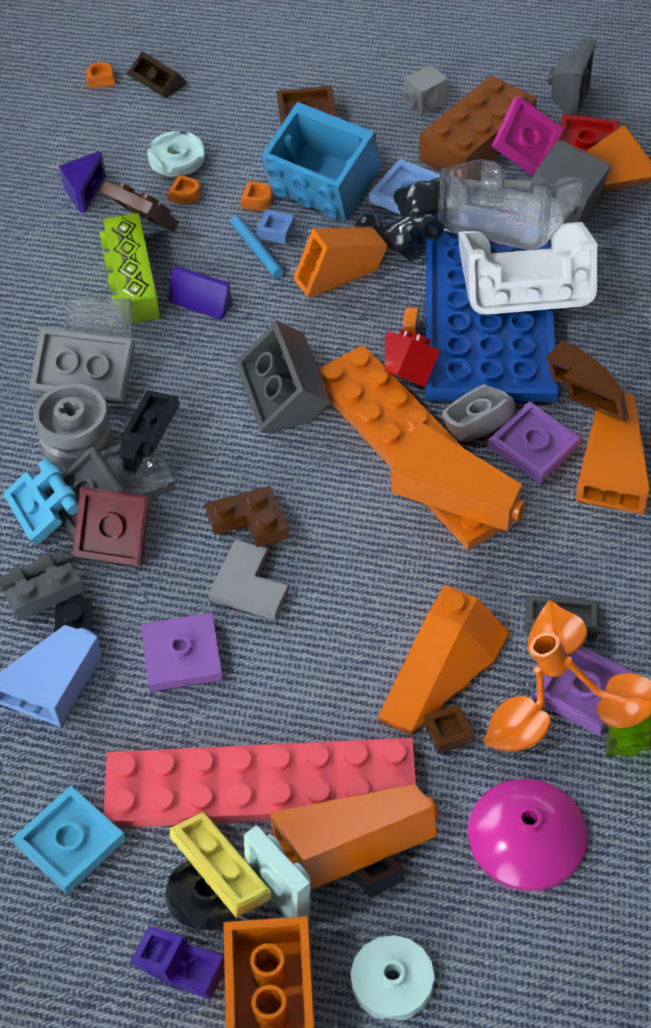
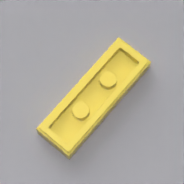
M204 812L170 828V838L236 918L270 900L271 890Z

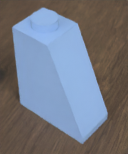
M66 625L61 627L0 672V704L61 727L102 658L97 636L84 628L75 629Z

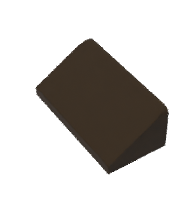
M141 51L126 73L164 98H167L187 83L179 73Z

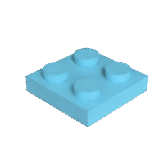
M72 786L67 788L12 838L14 845L66 895L126 840L124 833Z

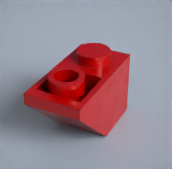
M402 329L399 334L388 331L385 336V371L425 387L440 350L429 346L431 339L417 333H410Z

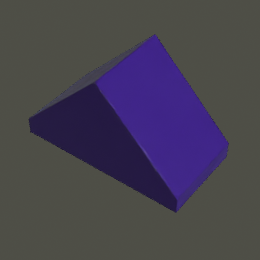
M95 152L59 166L63 188L81 213L87 211L106 176L101 152Z

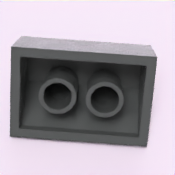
M275 321L235 362L259 430L264 434L310 423L331 403L304 333L279 321Z

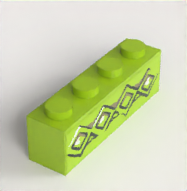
M139 213L104 218L105 231L99 233L102 249H109V252L103 253L106 270H113V273L107 274L110 291H117V294L111 295L114 312L121 313L123 325L160 319Z

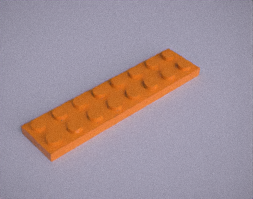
M364 345L318 368L331 404L391 468H393L417 422L426 424L461 446L391 373L385 371V366ZM425 504L467 550L501 531V529Z

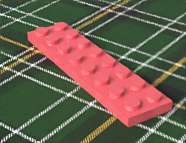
M412 738L107 752L104 816L118 828L173 826L202 812L214 824L271 821L270 814L280 810L406 785H416Z

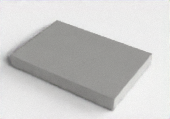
M41 327L29 389L32 392L46 393L60 385L83 384L99 391L105 401L125 404L136 341L133 338Z

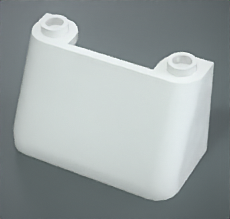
M582 222L565 223L558 226L552 233L551 249L491 253L489 239L480 231L458 232L459 251L469 302L474 311L479 314L581 307L588 305L596 297L597 242Z

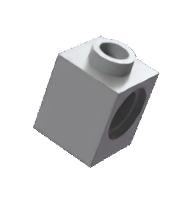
M432 65L405 77L404 101L421 115L448 101V78Z

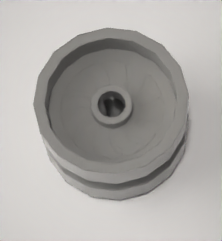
M72 383L60 385L47 391L37 401L33 410L34 424L39 435L42 452L53 464L62 468H69L91 446L99 449L103 457L109 452L113 442L112 429L108 418L106 401L99 391L88 385Z

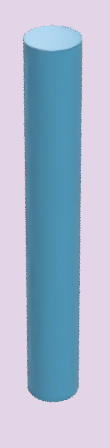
M238 215L232 217L230 224L271 275L275 279L280 278L284 274L282 267Z

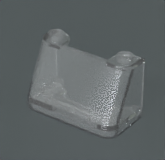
M478 159L442 168L438 220L445 227L444 230L451 233L480 231L491 242L534 250L544 246L583 200L586 179L573 176L564 177L554 186L540 185L535 187L533 194L504 188L505 175L503 168L494 161Z

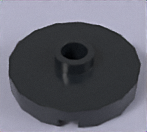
M189 860L173 870L166 885V904L170 914L177 921L195 930H215L224 927L223 922H233L237 919Z

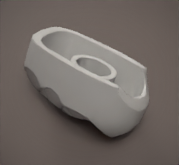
M484 384L469 391L447 406L442 413V417L447 430L450 431L455 439L461 442H470L490 435L501 425L508 422L516 413V405L514 399L509 394Z

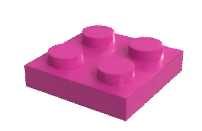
M518 96L512 100L491 147L534 176L550 150L559 140L564 128Z

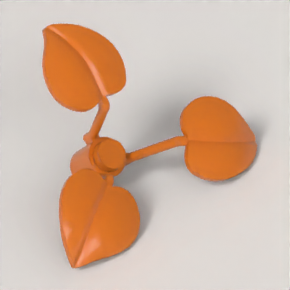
M549 600L534 622L527 642L528 652L538 664L533 670L537 681V701L534 703L531 698L526 696L512 697L504 701L493 713L483 742L490 748L508 752L528 749L545 737L551 726V718L548 713L541 710L545 705L544 675L559 677L567 671V668H570L596 696L602 698L597 706V713L600 719L606 725L620 729L635 726L651 715V681L637 674L622 673L610 678L606 691L601 690L574 663L572 657H568V655L577 652L583 646L588 634L585 623L577 615Z

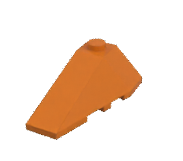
M444 585L419 630L378 715V721L413 735L424 725V715L443 709V704L458 691H464L475 676L482 670L487 671L494 665L509 638L510 632L478 598Z

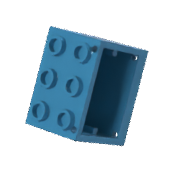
M299 102L296 103L261 155L267 178L274 194L282 198L288 197L305 208L312 207L322 211L329 218H338L346 222L381 169L375 133L373 131Z

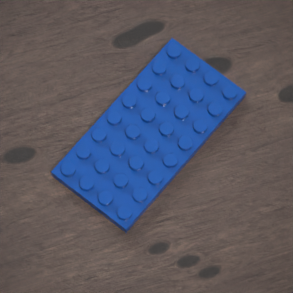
M438 211L435 217L445 227L443 234L435 241H431L426 237V338L431 339L429 346L440 350L425 385V401H455L469 391L487 384L509 394L514 399V402H557V382L552 381L546 356L555 348L553 309L498 314H479L474 311L468 298L458 232L480 231L489 239L491 253L549 249L547 212Z

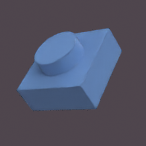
M266 210L256 229L257 238L286 244L295 226V215Z

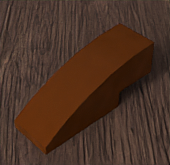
M563 340L546 356L552 381L567 386L570 400L626 422L629 416L624 394L617 381L595 358Z

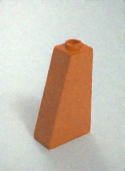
M623 393L629 416L626 422L595 411L578 480L576 501L644 515L649 484L635 395Z
M417 422L391 470V493L507 532L513 519L519 520L524 510L525 500L521 499V483L421 422Z
M415 784L280 810L271 813L270 819L273 836L283 847L284 855L292 864L297 862L306 870L311 879L310 890H313L358 869L381 861L390 855H395L437 837L435 819L438 818L439 813L434 800L430 796L426 797Z

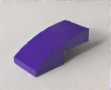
M148 926L130 960L132 966L172 986L211 1000L225 971L224 955L190 945L183 936L152 926Z

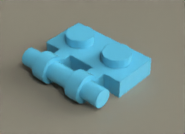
M49 458L40 461L39 468L42 472L35 477V475L26 471L3 493L30 541L38 545L63 523L58 514L62 508H65L69 515L78 512L77 494L71 486L66 485L63 480L64 474L60 467L54 465ZM52 487L55 493L48 498L45 491Z

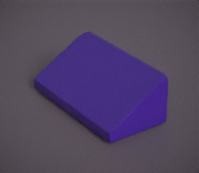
M175 265L172 271L168 300L172 304L216 319H223L232 306L230 283Z

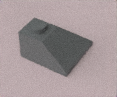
M589 39L561 56L556 68H551L548 84L552 85L551 98L565 114L578 116L591 86L596 40Z

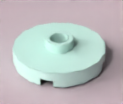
M180 131L164 133L150 143V149L147 151L148 162L154 171L164 176L178 177V175H188L199 169L205 159L204 145L201 139L192 133L187 132V135H180Z
M391 935L378 937L365 944L355 956L350 972L354 997L360 1007L374 1018L385 1020V1018L396 1019V1021L407 1020L421 1012L431 998L434 984L432 961L421 946L408 938ZM394 970L400 976L396 980H389L385 977V974L388 971Z

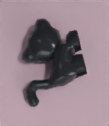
M441 177L429 181L421 180L407 187L398 188L394 192L393 198L398 205L402 218L396 222L384 226L379 215L365 214L357 220L354 227H368L372 225L388 245L387 248L400 253L408 261L414 260L423 250L422 245L417 239L424 236L431 241H435L443 234L445 229L443 224L435 217L439 210L440 195L445 188L444 180Z

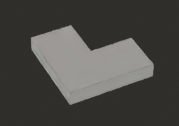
M234 540L208 593L210 602L276 620L288 594V585L258 577L268 557L267 548L256 547V545Z

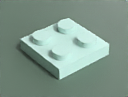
M256 825L244 834L245 861L271 890L270 901L286 918L308 916L309 921L311 879L308 873L299 863L292 864L284 855L280 842L272 834L266 836Z

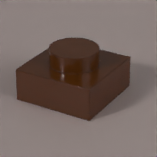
M459 704L424 715L423 723L437 754L473 743V733Z

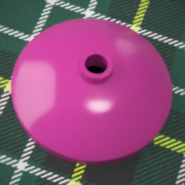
M515 779L500 783L482 795L470 815L468 842L475 861L493 880L516 890L540 891L561 884L578 869L587 847V826L580 808L564 791L543 781ZM532 818L536 823L527 825L522 820Z

